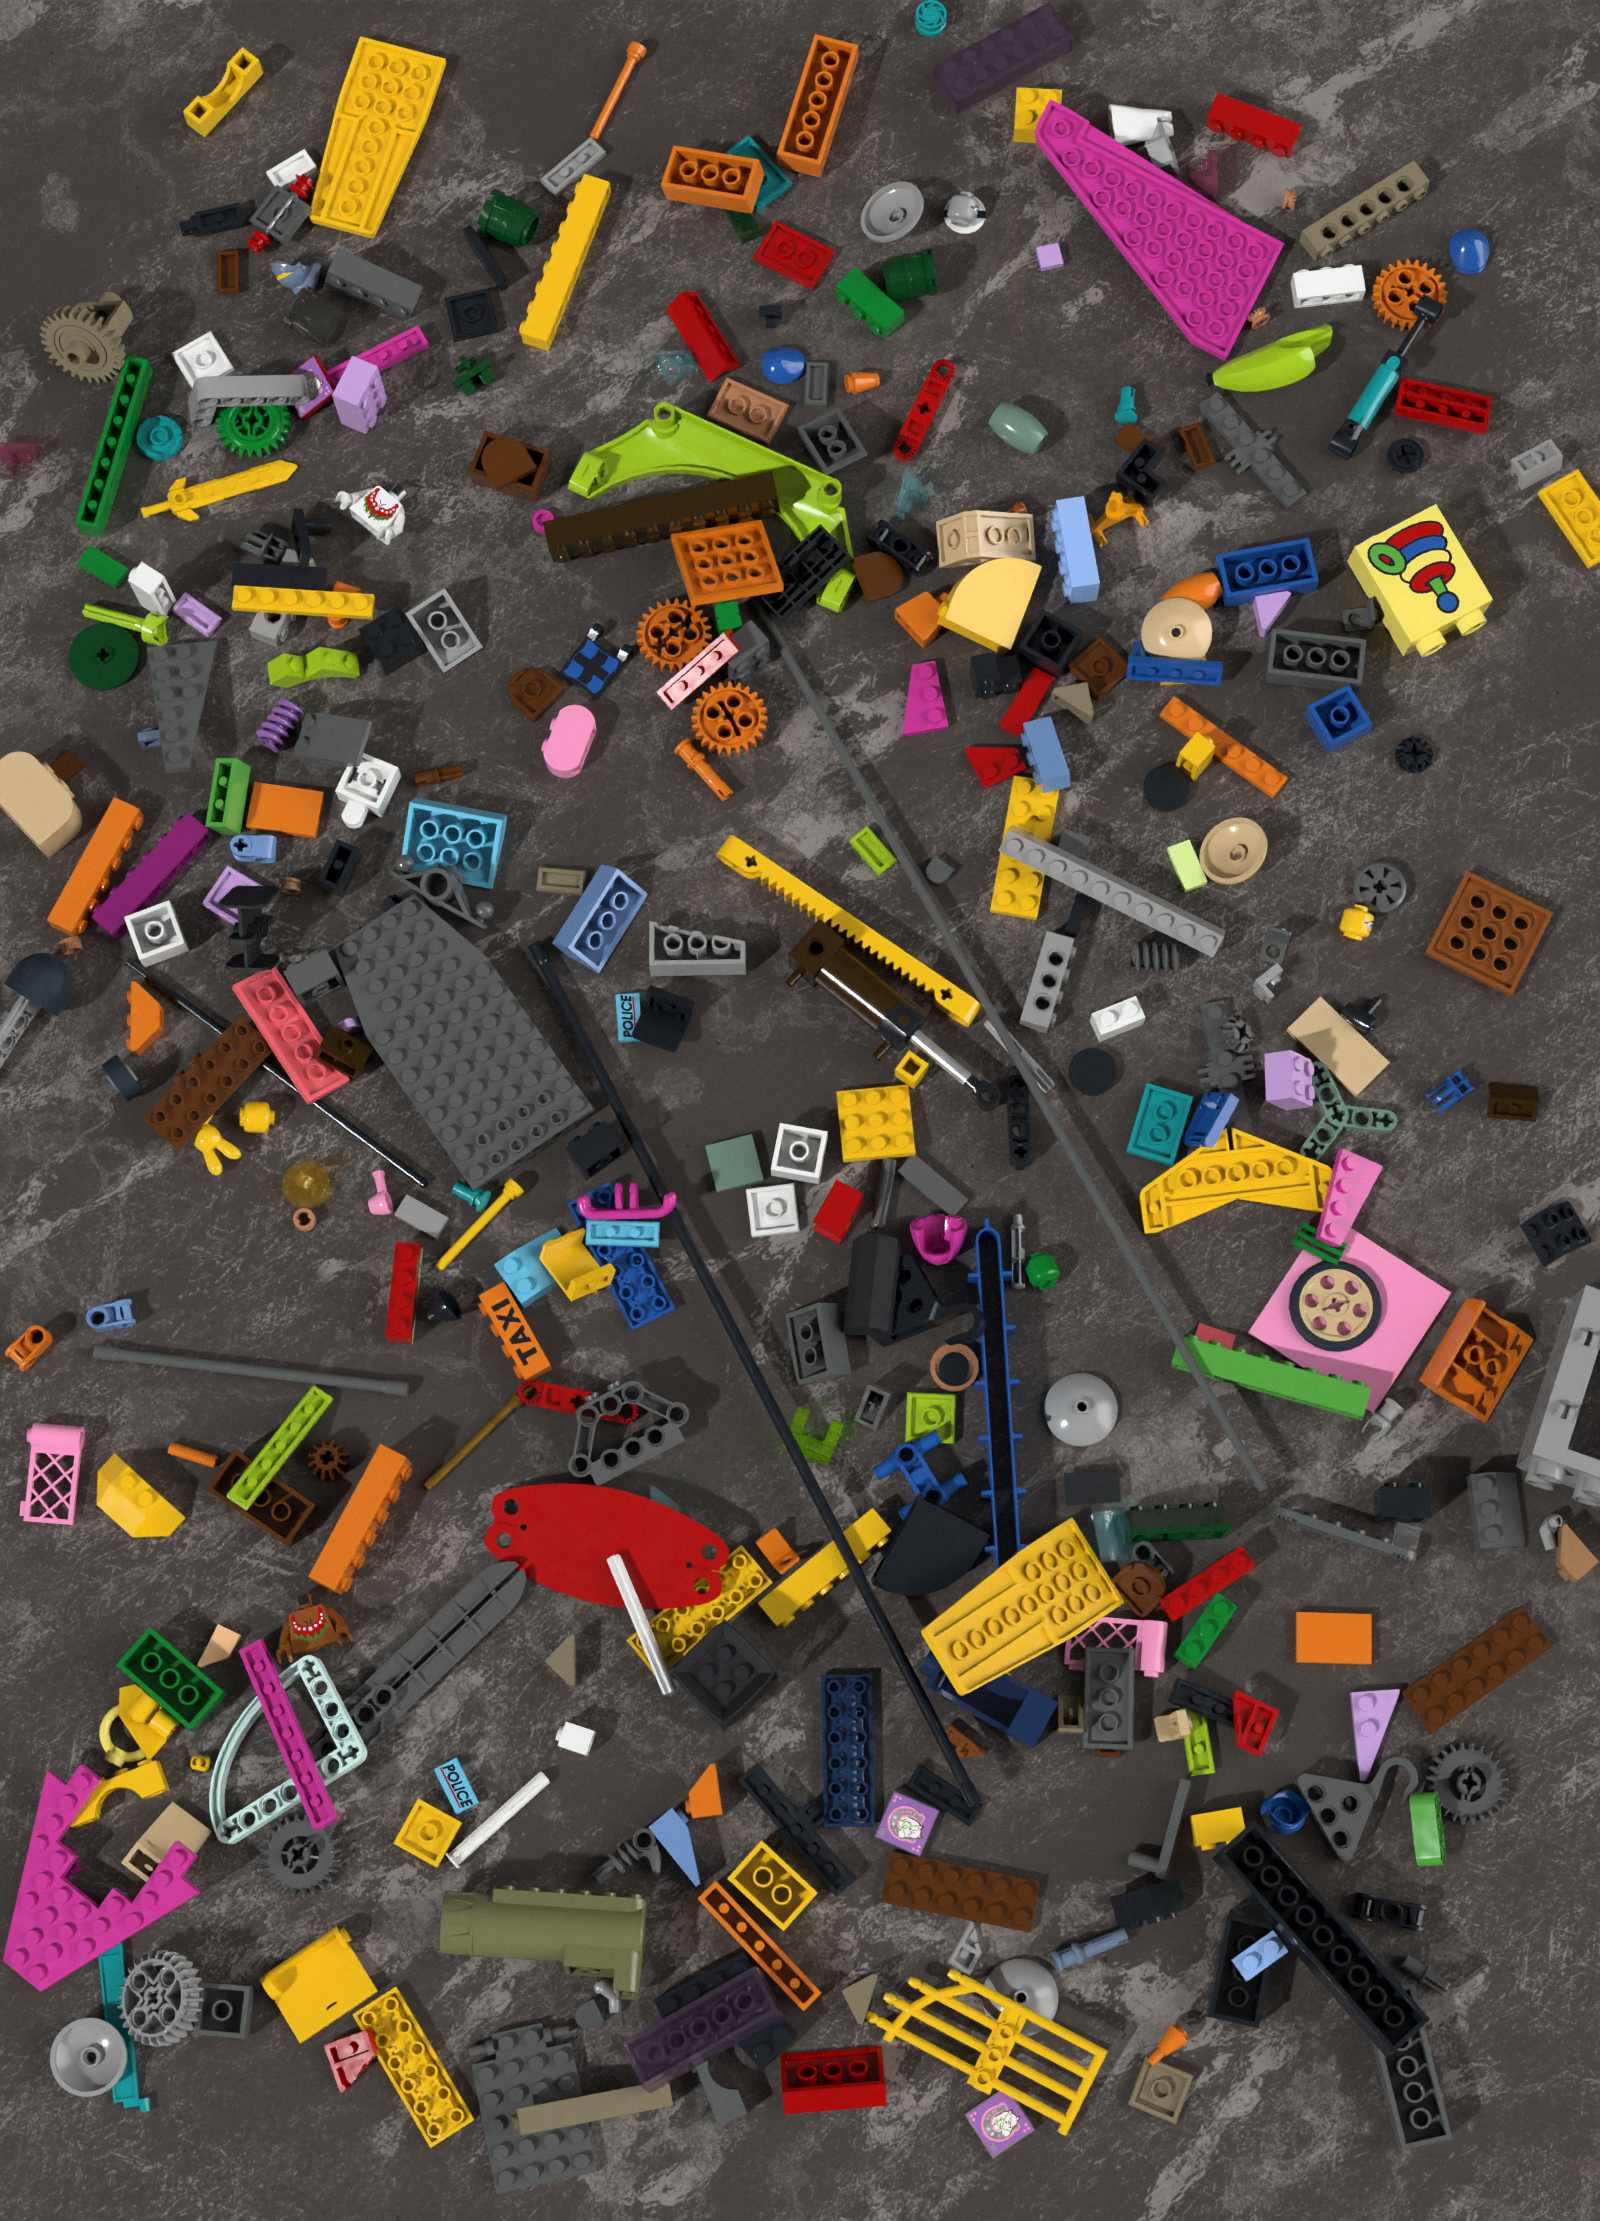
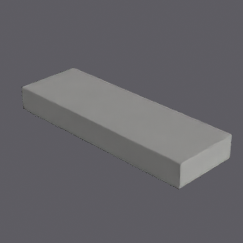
M589 137L544 175L540 181L555 197H558L606 156V151L592 137Z

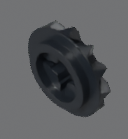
M1411 439L1396 440L1387 451V463L1390 464L1393 471L1396 470L1401 475L1404 473L1412 474L1420 469L1424 461L1422 447ZM1402 451L1406 456H1411L1409 457L1408 464L1404 459H1398L1401 457Z
M1412 736L1403 739L1397 745L1395 759L1399 767L1404 771L1420 773L1430 766L1433 752L1431 745L1424 741L1423 738ZM1413 746L1417 753L1422 754L1418 755L1416 763L1413 756L1407 754L1411 753Z

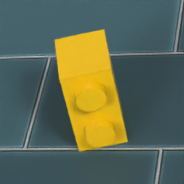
M1196 732L1179 752L1175 767L1180 768L1193 782L1212 761L1216 747L1212 739L1207 735H1201Z
M1241 1807L1189 1816L1195 1847L1201 1846L1202 1851L1217 1848L1216 1843L1226 1842L1227 1845L1245 1829Z

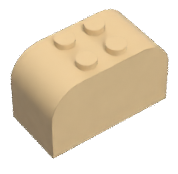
M26 752L9 753L0 759V808L50 859L68 844L81 829L82 815L72 799L75 796L61 778L58 779L54 774L55 772L46 762L41 764L34 756Z

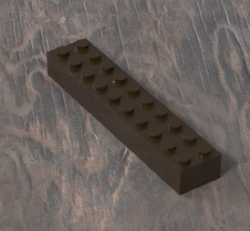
M770 471L544 521L543 525L553 562L567 563L572 560L571 558H589L598 552L612 553L621 547L635 548L640 545L639 543L648 541L649 543H657L662 541V538L671 537V534L731 525L730 523L749 522L757 517L771 518L776 513H780L773 474Z

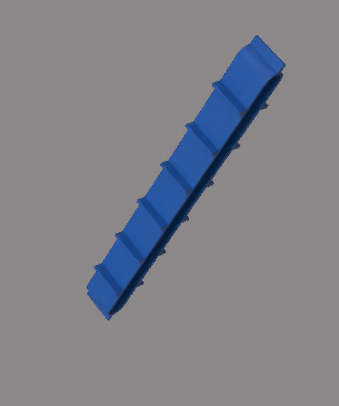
M985 1218L984 1228L978 1232L975 1241L976 1273L968 1274L967 1284L977 1285L978 1309L983 1313L978 1242L983 1238L992 1239L997 1249L1015 1547L1017 1553L1029 1544H1020L1017 1498H1024L1026 1489H1016L1013 1444L1021 1443L1023 1434H1013L1010 1390L1018 1389L1019 1380L1009 1379L1007 1336L1015 1334L1016 1325H1006L1003 1283L1011 1282L1012 1271H1002L1000 1236L996 1230L990 1228L989 1220ZM983 1332L979 1337L983 1381L974 1383V1391L984 1392L986 1435L978 1436L977 1445L987 1446L990 1490L982 1491L980 1500H990L993 1546L985 1547L984 1555H994V1568L996 1570L999 1567Z

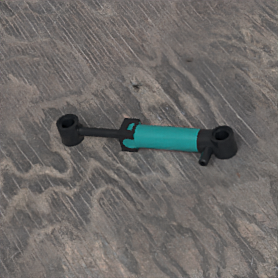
M1426 294L1422 295L1412 313L1417 317V320L1397 352L1391 349L1387 350L1370 382L1341 428L1333 436L1327 448L1328 450L1347 461L1349 460L1395 383L1406 370L1409 360L1404 357L1424 324L1434 325L1444 308L1442 303Z

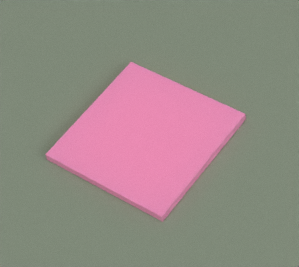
M1350 1228L1343 1241L1347 1246L1339 1261L1356 1265L1365 1271L1379 1290L1382 1311L1378 1327L1373 1335L1362 1345L1352 1350L1334 1352L1313 1346L1297 1332L1289 1311V1297L1293 1285L1298 1277L1309 1267L1325 1262L1303 1250L1248 1334L1303 1370L1304 1367H1310L1318 1370L1320 1375L1328 1376V1374H1335L1343 1377L1342 1381L1352 1383V1380L1366 1383V1387L1371 1388L1366 1411L1373 1414L1451 1292ZM1310 1242L1306 1244L1332 1258L1336 1256ZM1323 1277L1320 1284L1324 1289L1328 1290L1333 1288L1334 1281L1330 1277ZM1347 1282L1344 1288L1348 1294L1353 1295L1358 1292L1356 1283ZM1307 1295L1304 1302L1308 1307H1316L1318 1299L1314 1295ZM1332 1300V1304L1326 1309H1335L1336 1312H1339V1308L1344 1303H1336L1335 1300ZM1355 1305L1353 1313L1356 1317H1364L1366 1309L1363 1305ZM1315 1318L1313 1320V1327L1316 1330H1324L1326 1328V1321L1323 1318ZM1344 1322L1339 1323L1337 1331L1343 1336L1350 1333V1326Z

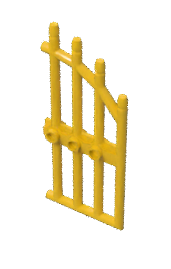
M950 1969L947 1976L955 1982L958 1981L960 1985L936 1989L925 1982L922 1983L921 1980L915 1977H910L908 1984L926 1994L912 2003L886 1992L883 2000L902 2010L893 2023L883 2017H879L874 2012H867L866 2020L886 2030L883 2036L884 2040L892 2042L895 2036L970 2075L967 2083L981 2092L983 2091L990 2095L992 2088L1060 2123L1057 2131L1065 2136L1108 2050L972 1978L964 1974L961 1975L960 1972ZM976 1992L1003 2006L998 2020H995L953 1998V1996ZM937 2000L992 2029V2032L987 2042L984 2043L927 2013L922 2008ZM913 2016L981 2052L975 2066L907 2031L902 2028L903 2025ZM1026 2019L1092 2053L1094 2057L1088 2069L1021 2034L1020 2032ZM1015 2042L1082 2077L1083 2079L1077 2092L1010 2057L1009 2054ZM1005 2065L1071 2100L1072 2102L1066 2114L999 2080L998 2076L1003 2066Z

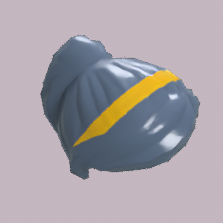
M276 260L271 264L272 272L275 274L276 279L285 287L292 289L297 297H304L315 289L321 269L326 267L321 262L305 266L300 262L296 265H290Z

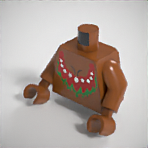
M310 1593L296 1597L299 1611L290 1613L289 1619L284 1622L279 1640V1649L276 1655L279 1664H281V1660L284 1657H288L289 1662L292 1663V1653L295 1656H299L338 1643L343 1647L342 1641L345 1638H349L351 1642L354 1639L348 1631L344 1618L333 1608L325 1607L323 1604L313 1606Z

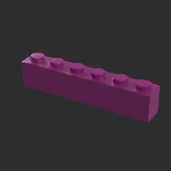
M187 812L184 816H180L174 822V827L171 831L159 838L158 845L152 851L146 852L141 859L142 862L126 874V879L120 886H115L109 894L110 897L104 903L98 904L94 909V914L91 916L93 920L115 940H118L128 929L124 917L146 909L213 837L209 829Z

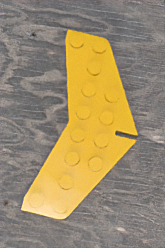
M1232 1127L1230 1129L1233 1150H1229L1226 1128L1222 1131L1214 1147H1199L1141 1190L1139 1198L1144 1235L1158 1233L1237 1199L1322 1212L1332 1169L1325 1164Z

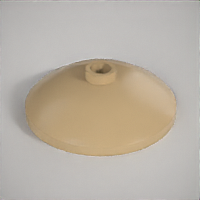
M1184 598L1166 599L1155 605L1146 615L1141 630L1142 643L1150 657L1201 660L1211 644V622L1206 612L1195 602ZM1175 628L1181 631L1178 637L1172 636V630Z
M1236 817L1227 819L1216 825L1203 840L1199 856L1201 867L1204 873L1217 883L1229 885L1242 882L1251 877L1262 865L1267 853V838L1263 829L1256 822L1248 818Z

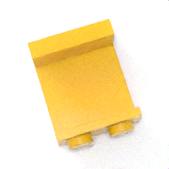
M584 1228L576 1231L571 1230L562 1237L546 1241L539 1257L570 1301L610 1285L616 1271L611 1263L600 1267L583 1245L582 1241L586 1233Z

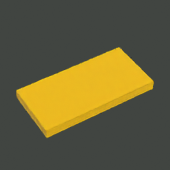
M1577 469L1538 492V496L1589 569L1600 563V500Z

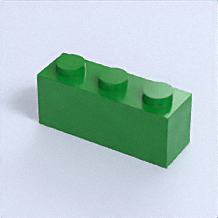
M856 267L836 284L837 300L842 305L849 306L855 317L861 321L864 320L875 335H881L886 339L904 322V310Z
M1217 1592L1173 1654V1657L1191 1670H1194L1231 1618L1237 1606Z

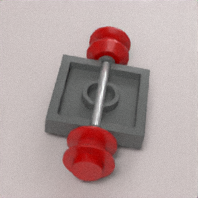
M295 175L297 181L289 183L291 193L276 185L249 220L260 229L252 230L254 234L252 239L246 238L249 242L247 246L256 254L259 252L265 253L263 249L265 244L271 246L269 236L286 245L311 213L312 208L299 199V197L308 198L306 194L308 189L314 190L312 186L313 181L306 175Z

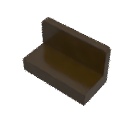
M1489 1082L1487 1118L1536 1122L1540 1102L1536 1086Z

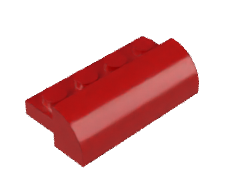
M1402 377L1393 415L1485 435L1491 411L1492 397Z

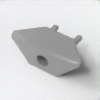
M1160 121L1156 125L1151 140L1146 141L1144 146L1137 149L1141 151L1147 148L1152 164L1156 167L1180 174L1177 158L1169 136Z

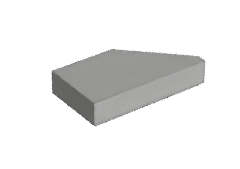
M972 1921L969 1922L948 1960L949 1964L968 1975L971 1974L982 1954L975 1925Z

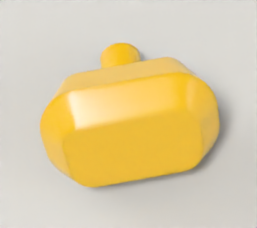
M196 1754L191 1758L190 1766L194 1770L205 1772L209 1769L211 1761L209 1757Z

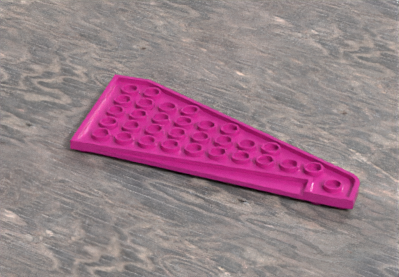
M1050 99L1035 128V141L1039 148L1191 344L1225 361L1284 243L1242 222L1093 127L1082 116Z

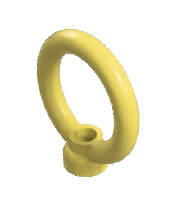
M116 1705L104 1716L99 1729L101 1745L106 1751L104 1760L122 1768L124 1762H135L146 1756L141 1749L134 1752H125L112 1744L109 1730L114 1719L119 1716V1705Z

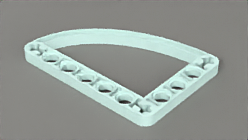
M306 1655L278 1676L284 1690L299 1677H302L338 1748L316 1762L324 1785L327 1786L363 1763L367 1757L366 1746L323 1662L315 1656ZM309 1662L315 1664L312 1668L314 1673L319 1675L318 1677H315L312 1672L306 1671L309 1668ZM324 1681L327 1684V1690L323 1695H318L316 1687L320 1682ZM258 1696L253 1699L232 1727L218 1755L211 1778L209 1792L211 1821L218 1840L225 1844L239 1842L302 1802L298 1792L294 1799L289 1800L287 1798V1789L290 1786H295L292 1778H290L239 1812L226 1818L225 1788L227 1777L242 1740L263 1712ZM331 1703H336L338 1712L335 1716L330 1717L327 1714V1708ZM346 1724L349 1727V1733L345 1738H340L338 1729L341 1725ZM352 1748L359 1749L356 1753L357 1758L348 1757L353 1753ZM337 1759L339 1768L335 1773H330L328 1764L331 1760ZM270 1799L276 1801V1809L272 1813H268L265 1809V1805ZM253 1812L255 1822L252 1826H247L244 1821L245 1816ZM240 1826L241 1829H235L231 1832V1838L225 1836L228 1832L227 1827L234 1829Z

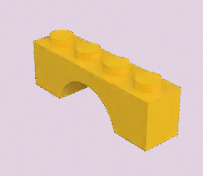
M242 47L227 63L225 75L219 85L210 94L203 97L197 96L183 111L187 125L205 138L263 75L259 59Z
M146 1759L137 1763L138 1768L130 1771L128 1768L121 1769L114 1773L115 1777L106 1781L103 1777V1780L73 1821L71 1827L78 1828L100 1819L102 1803L109 1794L116 1790L128 1788L135 1791L143 1799H149L169 1791L170 1788L161 1763L156 1760Z

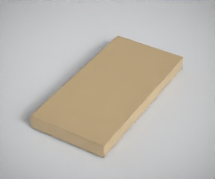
M1321 996L1286 1030L1318 1062L1325 1064L1329 1072L1355 1097L1390 1064Z

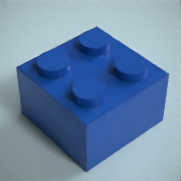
M1349 685L1308 705L1305 712L1306 719L1327 754L1369 734L1372 727V722Z

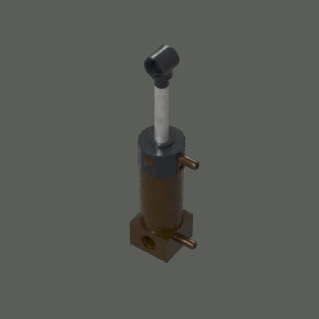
M820 919L788 953V967L794 972L785 983L789 987H793L802 978L813 988L819 984L874 1030L875 1035L883 1041L873 1053V1057L877 1061H880L890 1048L900 1052L912 1042L971 1091L970 1096L976 1100L977 1106L980 1109L992 1111L997 1108L1001 1094L997 1085L986 1082L984 1079L982 1081L978 1080L924 1035L921 1029L926 1023L928 1015L906 997L904 998L845 949V940ZM990 1092L995 1098L987 1102L983 1100L982 1094Z

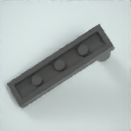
M1180 1778L1160 1858L1131 1850L1128 1865L1156 1873V1879L1167 1882L1192 1786L1191 1781Z

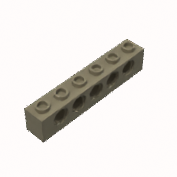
M1413 160L1302 230L1299 241L1315 262L1321 258L1326 259L1336 248L1347 246L1355 236L1366 234L1374 224L1385 222L1390 217V214L1395 211L1400 212L1404 210L1409 202L1414 199L1420 200L1427 193L1430 181ZM1399 188H1405L1407 191H1401ZM1385 199L1389 203H1383L1380 200ZM1361 211H1368L1370 215H1365ZM1342 223H1350L1352 226L1347 227L1344 226ZM1329 234L1333 238H1326L1324 235Z

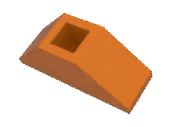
M134 981L131 982V989L127 990L128 1004H131V1012L127 1013V1025L131 1027V1035L127 1036V1049L135 1057H140L164 1033V1009L148 992Z

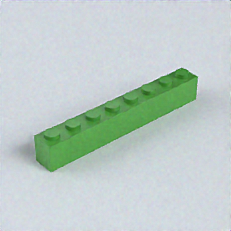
M1185 1334V1336H1182L1205 1377L1363 1420L1371 1388H1367V1384L1364 1382L1352 1380V1383L1342 1381L1343 1377L1339 1375L1328 1374V1376L1318 1374L1319 1371L1314 1368L1304 1367V1370L1295 1368V1364L1289 1361L1281 1360L1280 1363L1270 1361L1271 1357L1267 1355L1256 1354V1356L1246 1354L1247 1351L1242 1348L1233 1347L1230 1350L1223 1348V1344L1217 1341L1209 1340L1208 1343L1199 1341V1337L1195 1335ZM1176 1347L1171 1367L1191 1373Z

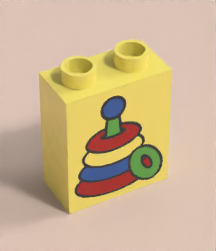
M1436 504L1354 547L1347 562L1368 598H1373V604L1377 607L1378 615L1403 656L1415 650H1418L1422 658L1429 656L1447 643L1443 635L1458 628L1462 636H1466L1487 623L1483 614L1493 599Z

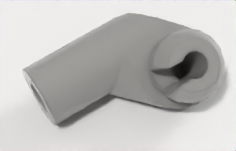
M1550 1514L1540 1526L1539 1532L1546 1551L1557 1548L1554 1534L1559 1526L1563 1524V1519L1559 1514Z
M605 1978L596 1981L594 1984L595 1992L597 1994L601 1993L609 1999V2013L622 2012L621 1999L614 1998L613 1982Z

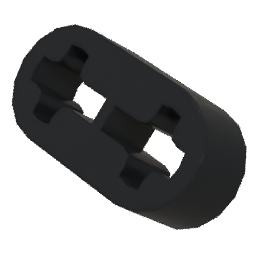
M1076 894L1064 935L1076 938L1088 895Z

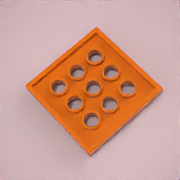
M762 520L671 534V543L691 606L783 591L784 584ZM746 541L748 544H741L739 542ZM718 545H724L725 547H724V548H718V547H716V546H718ZM700 548V549H702L703 551L697 552V551H694V549ZM752 557L754 560H745V558ZM729 561L731 564H723L722 562ZM700 565H707L708 567H707V568H701V567H699V566H700ZM755 573V574H758L759 576H758V577H753V576H750V575ZM734 577L737 580L731 581L728 578ZM712 581L713 584H705L704 582Z

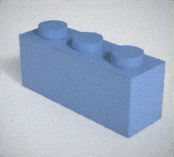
M1051 716L1023 723L1024 732L1020 733L1023 747L1027 746L1029 750L1027 752L1029 766L1034 765L1035 768L1033 777L1036 786L1040 785L1042 793L1070 787V773Z

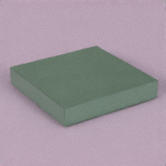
M752 1134L705 1146L717 1193L764 1181Z

